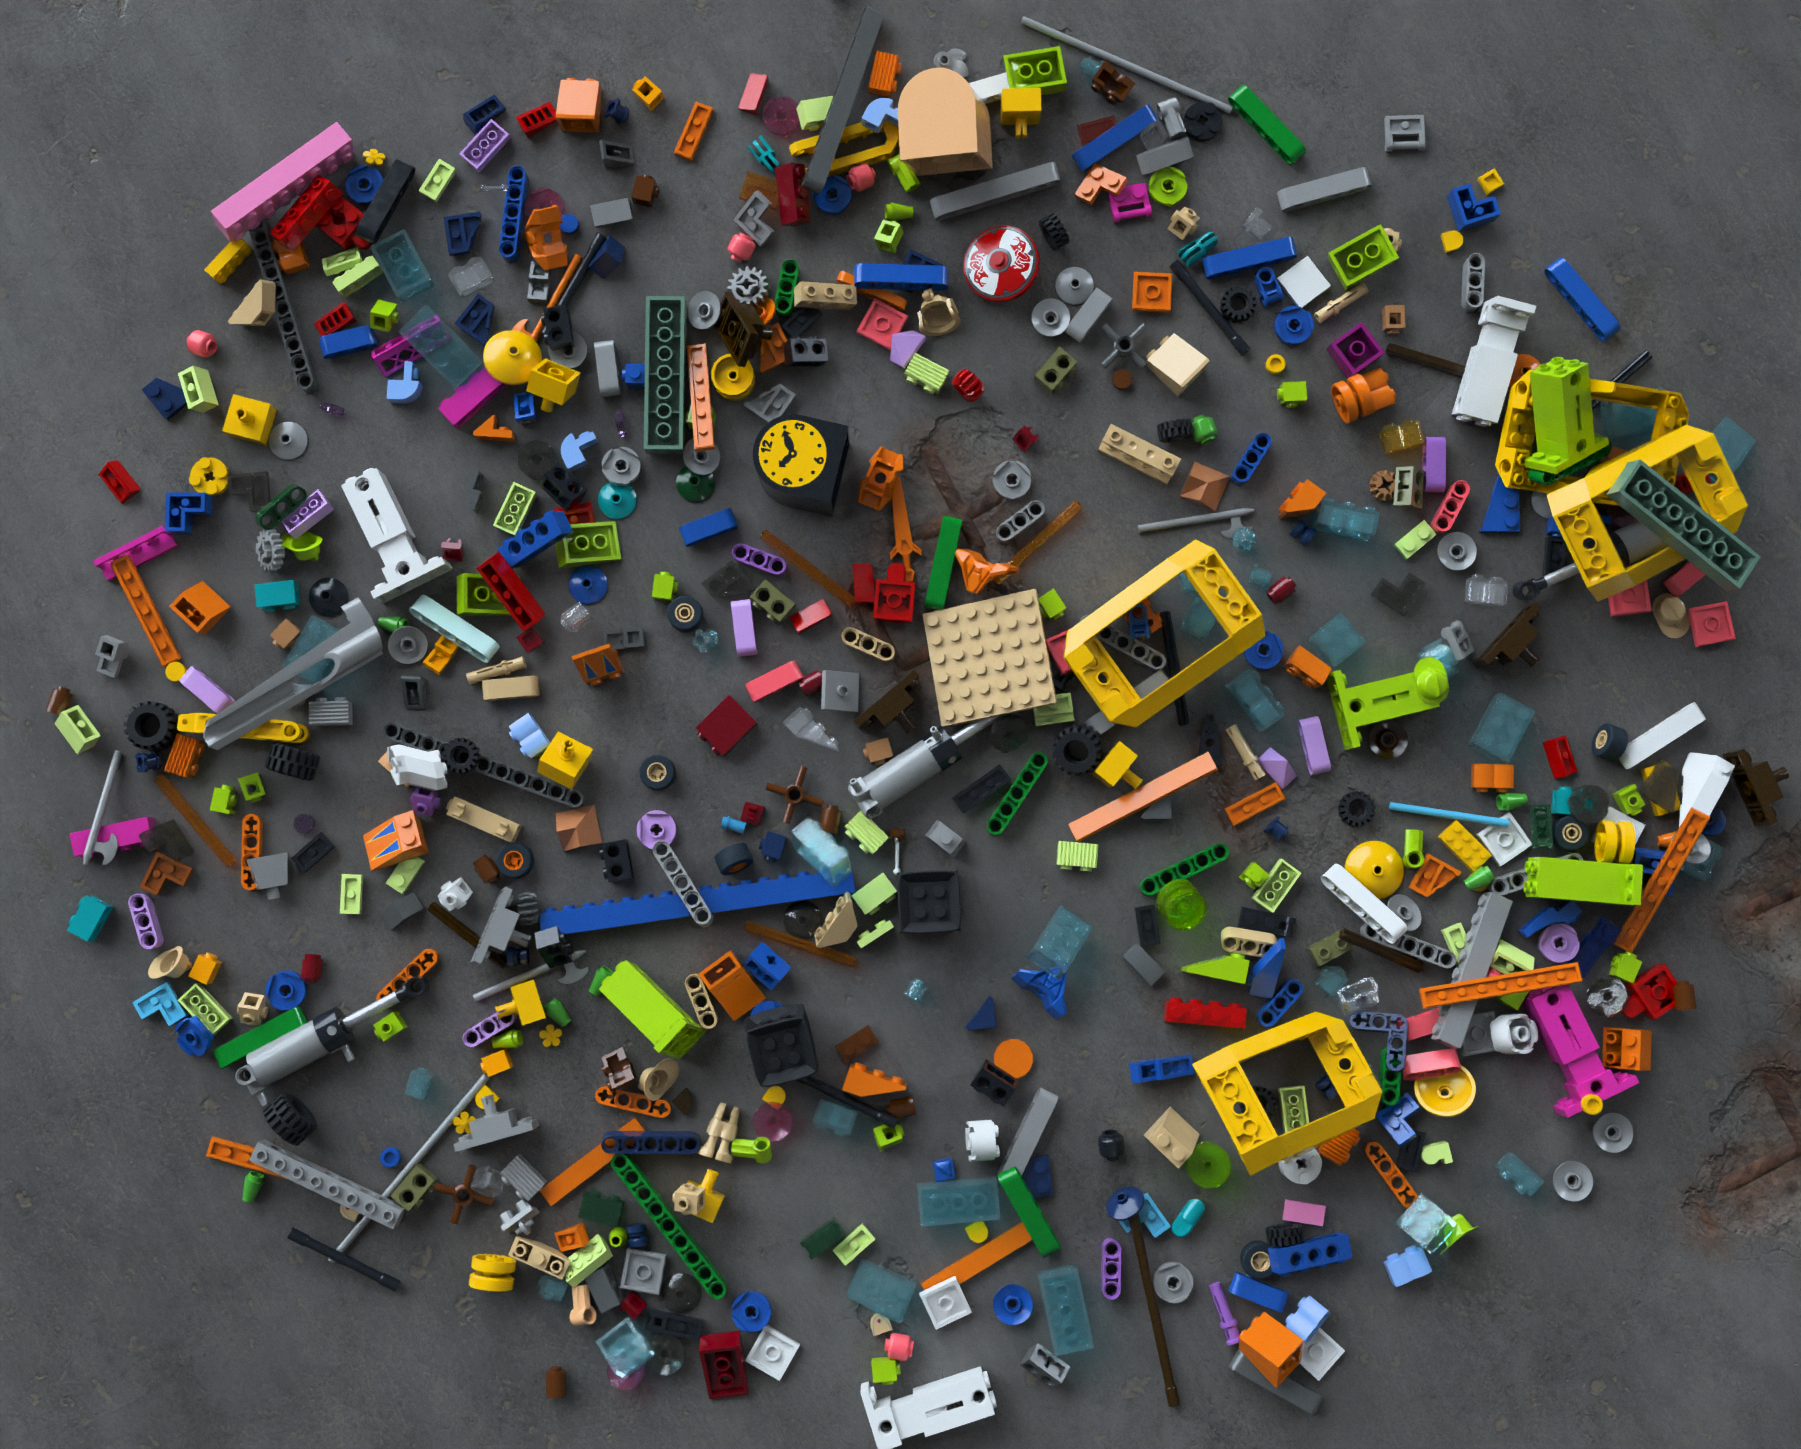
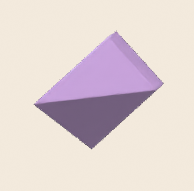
M914 330L892 334L890 361L905 368L927 337Z
M1271 747L1257 759L1260 766L1277 782L1281 789H1284L1297 777L1289 762Z

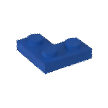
M1408 1093L1401 1096L1396 1104L1388 1105L1375 1115L1400 1148L1416 1137V1133L1407 1124L1406 1120L1420 1111V1107Z

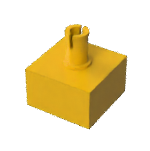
M1041 88L1002 89L1000 101L1001 125H1015V138L1020 139L1021 131L1022 139L1027 138V125L1039 124Z
M545 358L531 370L526 391L542 397L541 410L552 412L554 402L563 405L576 393L581 372Z
M233 394L222 431L231 437L267 446L277 409L269 403Z
M557 732L539 759L537 772L572 790L588 766L593 749Z
M1120 741L1112 747L1091 773L1109 789L1121 778L1134 789L1143 781V779L1130 770V765L1138 755Z
M534 980L510 987L513 997L512 1002L495 1007L496 1012L505 1010L497 1014L498 1019L516 1013L519 1016L521 1025L546 1018Z
M707 1169L702 1184L688 1180L687 1183L705 1188V1207L697 1215H692L713 1223L725 1195L712 1190L719 1173Z

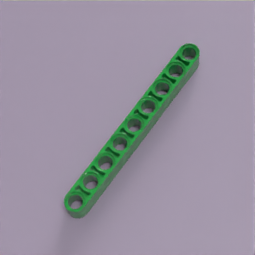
M615 1154L611 1159V1166L707 1293L713 1299L723 1298L728 1288L724 1277L631 1155ZM618 1156L624 1157L626 1164L623 1166L617 1164L616 1158ZM630 1172L636 1173L638 1180L631 1181L628 1174ZM642 1188L648 1189L650 1196L643 1197L640 1190ZM654 1204L660 1205L662 1212H654L652 1206ZM671 1220L675 1227L668 1229L665 1227L664 1222ZM683 1236L686 1238L687 1243L681 1245L677 1242L676 1238ZM689 1253H697L699 1259L696 1261L691 1260ZM708 1268L711 1271V1275L703 1276L701 1269ZM720 1284L723 1287V1291L715 1292L713 1285Z

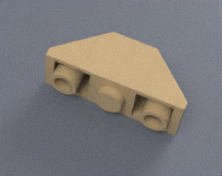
M260 279L244 298L237 310L233 312L228 323L240 326H265L275 313L276 284L273 281Z
M846 892L843 897L841 896L837 900L833 912L828 913L824 925L816 930L814 937L817 947L822 948L847 942L858 927L849 892Z
M516 1236L508 1254L512 1258L563 1280L571 1262L570 1259L553 1247L539 1241Z

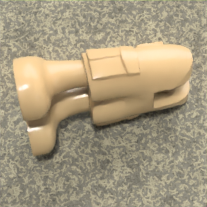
M720 1102L706 1131L710 1135L708 1141L704 1146H700L696 1153L713 1158L717 1139L721 1137V1143L715 1159L732 1163L733 1157L729 1154V1143L736 1138L740 1108L734 1106L729 1120L723 1118L727 1103Z

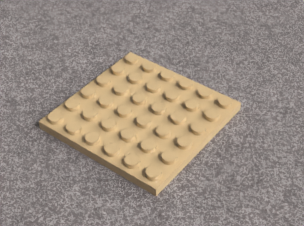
M1036 589L923 614L939 715L943 728L1057 704Z

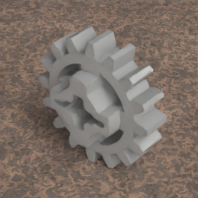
M746 266L745 271L739 268V274L733 273L734 279L728 280L731 286H728L727 289L734 294L739 303L755 304L758 307V301L764 302L763 296L769 295L766 290L770 288L767 283L768 279L761 270L757 271L756 267L750 270Z
M264 529L259 532L260 536H257L259 541L256 543V553L259 556L258 561L261 562L260 566L264 567V571H277L281 569L280 565H283L282 558H285V550L282 547L283 540L280 539V534L276 530Z

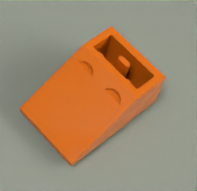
M732 950L698 974L733 1021H736L766 998Z
M856 1062L855 1065H850L842 1088L843 1091L862 1097L906 1090L907 1084L904 1083L903 1078L894 1075L892 1078L886 1077L885 1072L874 1069L873 1072L866 1069V1065Z

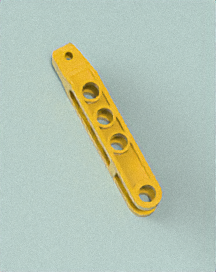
M885 121L880 130L881 133L883 132L886 135L887 141L885 145L838 159L834 157L828 177L830 175L846 173L849 169L861 163L869 166L892 158L897 147H900L899 127ZM862 122L844 128L839 143L844 142L846 144L849 140L859 137L866 138V135L876 132L863 126ZM819 135L791 144L789 146L791 157L806 153L808 155L813 154Z
M190 713L178 715L177 730L186 733L204 734L206 722L216 714ZM270 719L240 738L302 744L309 740L310 730L307 726L292 721ZM302 729H303V730H304V736H303V738L299 739V738L301 737V735H302Z

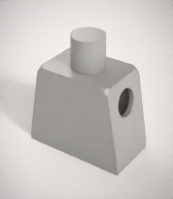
M938 820L935 821L925 834L927 838L953 858H955L966 843L964 839Z
M287 852L247 859V864L257 890L266 888L268 900L280 898L278 886L287 885L288 883Z

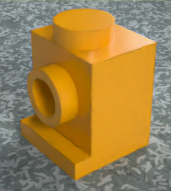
M646 76L642 80L636 81L633 86L634 96L650 111L664 99L662 91Z

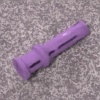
M1221 1282L1212 1283L1208 1287L1221 1319L1220 1327L1226 1335V1344L1233 1345L1239 1343L1238 1337L1240 1333L1236 1325L1238 1322L1231 1314Z

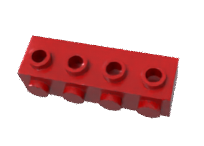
M318 175L269 234L282 246L293 252L342 195V192L330 180Z
M499 551L476 568L523 632L546 615Z
M1170 997V1001H1164L1163 1020L1166 1022L1245 1028L1247 1008L1241 1007L1242 1004L1230 1003L1229 1006H1222V1002L1218 1001L1202 1004V1000L1190 999V1003L1182 1002V998Z

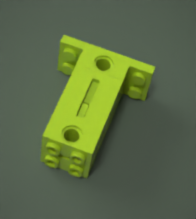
M1555 357L1550 362L1539 365L1537 369L1530 372L1537 453L1524 460L1526 468L1558 474L1609 445L1608 437L1594 433L1588 363L1580 362L1576 359L1566 360L1563 357Z
M1341 670L1329 673L1326 678L1345 751L1361 746L1362 737L1360 731L1356 730L1358 727L1440 707L1439 703L1429 704L1420 698L1414 672L1351 688H1345L1347 679ZM1350 705L1354 707V712L1351 710Z
M1530 857L1525 863L1527 881L1524 882V893H1526V897L1607 905H1641L1643 865L1547 857Z
M628 960L620 962L615 967L616 971L602 981V986L599 990L655 1045L653 1048L658 1053L681 1059L707 1030L700 1024H697L637 964Z

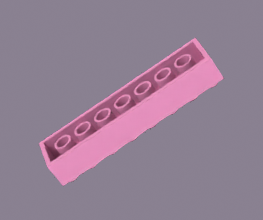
M335 122L211 210L215 225L230 243L234 240H240L245 235V232L257 228L262 220L271 218L280 207H286L297 195L301 196L318 175L324 177L328 173L332 174L343 162H349L353 155H355L352 139L338 122Z

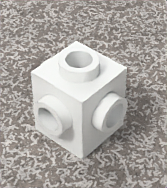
M460 877L453 883L451 881L445 883L441 887L442 891L439 893L438 898L442 906L446 907L450 912L454 908H457V910L462 908L473 892L462 877Z

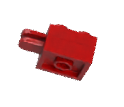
M341 196L315 225L319 231L345 251L349 250L353 244L362 250H368L373 246L372 243L355 235L357 226L364 214Z
M893 563L888 567L887 580L876 579L873 621L912 624L915 582H905L906 569L901 563Z
M1655 964L1637 976L1634 983H1627L1625 985L1631 996L1619 1005L1620 1012L1624 1016L1635 1018L1643 1012L1646 1018L1656 1020L1675 1007L1672 986L1676 985V979L1665 964Z

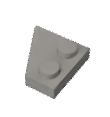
M779 384L770 391L760 394L754 400L746 402L744 407L768 423L784 415L795 399L796 394Z

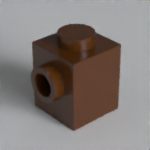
M636 175L631 196L634 204L652 208L654 198H657L659 194L656 180L649 175Z

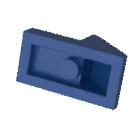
M530 392L514 394L516 422L523 424L539 420L535 409L534 394Z

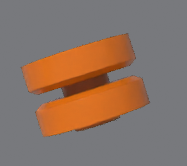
M1360 374L1349 377L1347 383L1342 380L1331 385L1334 406L1344 423L1348 424L1356 421L1358 415L1366 417L1374 413L1375 407L1371 391Z

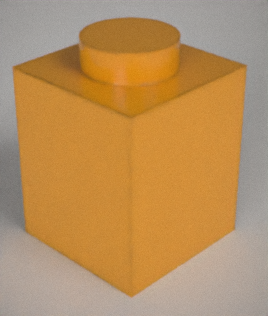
M208 952L200 954L188 977L206 985L212 984L222 962L217 960L218 957Z
M507 1048L481 1058L482 1063H480L483 1073H487L488 1077L514 1067Z

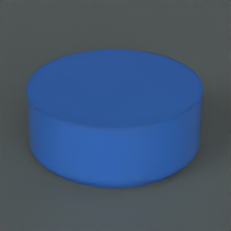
M572 214L563 215V223L560 224L562 232L568 235L576 233L579 228L577 218Z
M389 1147L382 1151L380 1161L383 1166L393 1168L400 1163L401 1153L397 1148Z

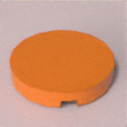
M1008 1039L997 1046L994 1053V1064L1011 1076L1020 1078L1031 1069L1033 1054L1025 1042L1019 1039Z

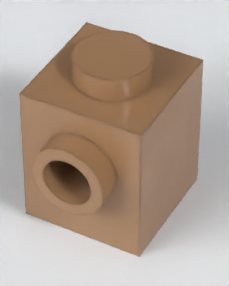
M287 618L270 634L274 639L272 643L280 650L283 648L288 651L295 649L300 644L299 640L305 635L295 623Z
M888 738L866 743V748L863 749L865 759H870V763H875V766L887 763L886 759L893 758Z

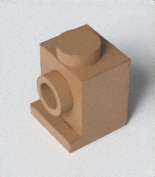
M1385 305L1381 310L1382 332H1388L1389 336L1399 335V332L1405 329V305ZM1390 320H1393L1395 324H1390Z

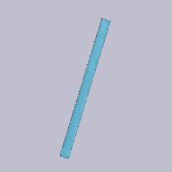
M1394 802L1389 804V810L1503 827L1509 826V819Z

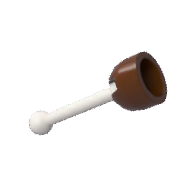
M890 828V838L895 842V869L893 873L898 876V872L901 874L899 869V842L905 838V829Z

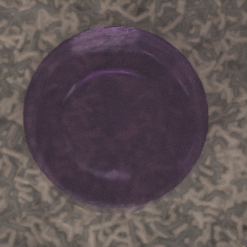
M300 814L294 820V828L299 833H309L315 827V821L311 815Z

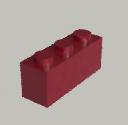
M791 162L776 167L775 174L781 226L796 227L811 222L808 190L802 187L806 175L805 164Z

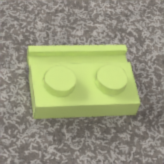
M1071 693L1057 694V704L1033 709L1035 726L1075 721Z

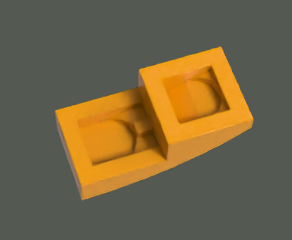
M441 636L435 643L434 649L423 661V666L440 675L459 649V646Z

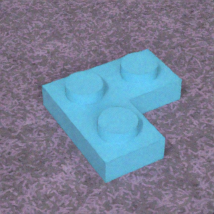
M165 982L132 1002L142 1020L160 1010L167 1024L172 1026L188 1016L185 1008L179 1003V998L170 982Z
M1145 1193L1143 1195L1144 1204L1139 1211L1141 1223L1144 1222L1154 1238H1156L1171 1226L1149 1194ZM1128 1219L1119 1221L1127 1233L1131 1231Z

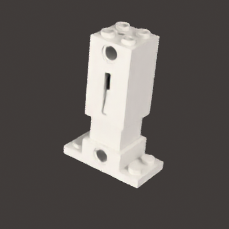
M1496 296L1483 302L1479 307L1478 312H1481L1478 325H1481L1482 329L1477 345L1471 347L1452 411V415L1457 416L1456 420L1463 422L1476 421L1475 425L1481 427L1498 423L1518 354L1513 353L1519 333L1525 331L1529 316L1535 313V305Z
M369 468L363 472V475L357 478L355 476L348 478L341 485L371 548L380 554L385 564L382 571L388 583H380L374 587V590L370 591L375 600L384 604L453 570L450 563L443 557L439 558L436 556L427 562L426 558L417 552L412 541L415 535L386 475L380 470Z
M981 1366L913 1388V1394L892 1401L890 1396L876 1400L877 1394L874 1386L870 1387L869 1381L861 1384V1397L878 1449H893L902 1445V1439L922 1432H924L925 1437L995 1415L994 1408L997 1407L993 1390H988L991 1385L987 1371L983 1372ZM977 1391L983 1392V1393L980 1394V1395H975V1394H974V1393L977 1392ZM886 1421H887V1422H890V1424H889V1425H885V1424H883V1422H886Z

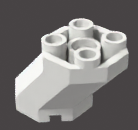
M403 745L387 747L388 763L392 764L393 769L390 771L396 785L407 784L431 791L447 788V781L444 774H447V767L445 762L441 763L439 750L426 752Z

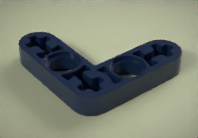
M1363 1011L1352 1013L1349 1020L1355 1030L1389 1033L1386 1063L1391 1072H1402L1406 1066L1409 1023L1406 1017L1400 1014ZM1361 1016L1362 1020L1368 1021V1017H1370V1027H1368L1366 1022H1361L1360 1026H1357L1354 1020ZM1376 1018L1384 1019L1385 1023L1381 1028L1374 1026L1373 1023ZM1388 1018H1391V1023H1398V1020H1401L1404 1025L1397 1029L1396 1025L1390 1024V1029H1388ZM1395 1039L1403 1041V1046L1400 1049L1392 1047V1042ZM1391 1052L1398 1054V1061L1401 1065H1398L1397 1068H1394L1391 1062L1395 1061V1054H1391Z

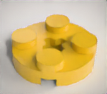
M203 457L192 467L189 482L198 493H207L213 497L227 490L231 477L228 467L222 461L216 458ZM213 472L214 480L207 482L206 475Z

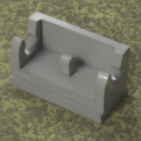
M628 198L590 205L595 227L633 220Z

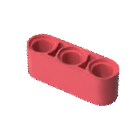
M1459 480L1447 490L1430 524V527L1436 534H1443L1452 527L1470 492V486L1466 481ZM1456 486L1462 489V495L1456 493ZM1447 503L1453 505V512L1447 510ZM1438 520H1441V521L1444 522V524H1445V528H1444V529H1442V528H1440V527L1438 526V524H1437Z
M1688 561L1669 576L1663 584L1674 597H1678L1706 574Z
M793 660L745 684V687L753 703L802 680L804 676L796 660Z
M1440 1007L1406 1018L1409 1023L1408 1041L1432 1034V1028L1440 1016L1438 1014ZM1401 1020L1396 1023L1398 1029L1404 1025Z
M1451 1048L1407 1055L1406 1066L1402 1071L1403 1079L1412 1081L1458 1073L1461 1071V1065L1457 1050Z

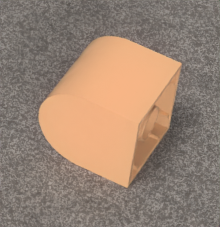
M931 68L915 75L904 87L898 102L900 160L917 176L992 169L989 112L982 99L960 74L946 68Z

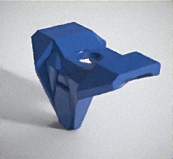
M1055 965L1041 971L1020 969L1016 974H1013L1011 979L1022 989L1030 990L1042 1000L1045 1011L1055 1020L1067 1013L1064 999L1067 972L1063 967Z

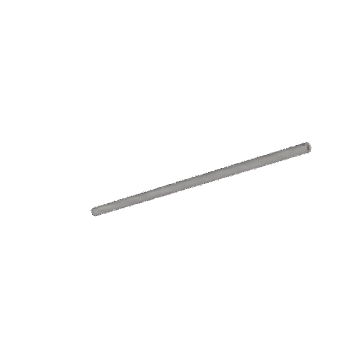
M1025 16L1022 18L1021 24L1196 100L1206 103L1211 102L1217 109L1230 114L1233 108L1226 103Z
M483 1074L384 1191L382 1196L390 1198L413 1168L453 1123V1119L460 1115L490 1079L488 1075ZM363 1216L336 1250L343 1253L371 1219ZM328 1258V1260H329L331 1263L334 1264V1263L336 1262V1261H334V1260Z

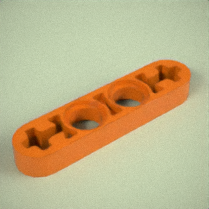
M840 271L836 282L854 285V275ZM856 288L857 293L873 300L875 298L900 312H904L908 304L906 299L885 289Z
M257 814L246 815L242 822L241 885L246 890L257 889L255 884H252L251 887L250 884H247V880L251 878V873H247V870L250 871L247 859L250 856L255 858L262 857L263 821ZM252 817L253 820L257 821V824L253 825V831H257V834H248V831H252V825L248 824ZM250 837H255L257 840V845L254 848H250L247 845Z
M434 949L422 951L378 993L376 1001L383 998L382 995H388L392 991L398 990L395 984L399 979L407 982L413 976L410 974L412 966L419 967V976H424L439 961L438 952ZM426 953H433V962L428 961L424 966L418 962L419 959L420 962H424L427 959Z
M608 1086L600 1087L595 1093L596 1101L600 1104L659 1118L667 1117L672 1108L668 1100L659 1098L655 1100L654 1105L660 1106L664 1103L665 1108H668V1110L661 1114L659 1109L654 1108L653 1112H650L652 1100H649L644 1094L623 1089L615 1091L617 1092L614 1098L615 1103H612L613 1098L609 1097L602 1100V1096L599 1093L604 1092V1090H607L608 1095H614V1092H611ZM621 1094H626L629 1097L627 1105L619 1103L618 1098ZM641 1098L646 1099L649 1103L648 1108L645 1110L638 1107V1100Z
M1368 1141L1363 1148L1366 1157L1400 1204L1408 1209L1415 1208L1419 1202L1416 1192L1382 1145L1376 1141ZM1370 1146L1378 1147L1376 1152L1379 1156L1384 1154V1157L1378 1159L1373 1153L1369 1154L1371 1151ZM1383 1161L1390 1163V1169L1387 1172H1382L1380 1169V1164ZM1396 1177L1402 1180V1185L1399 1188L1392 1186V1180ZM1405 1191L1407 1195H1413V1197L1411 1198L1412 1203L1410 1204L1408 1202H1404L1406 1201V1197L1404 1196V1194L1400 1193L1398 1195V1193Z

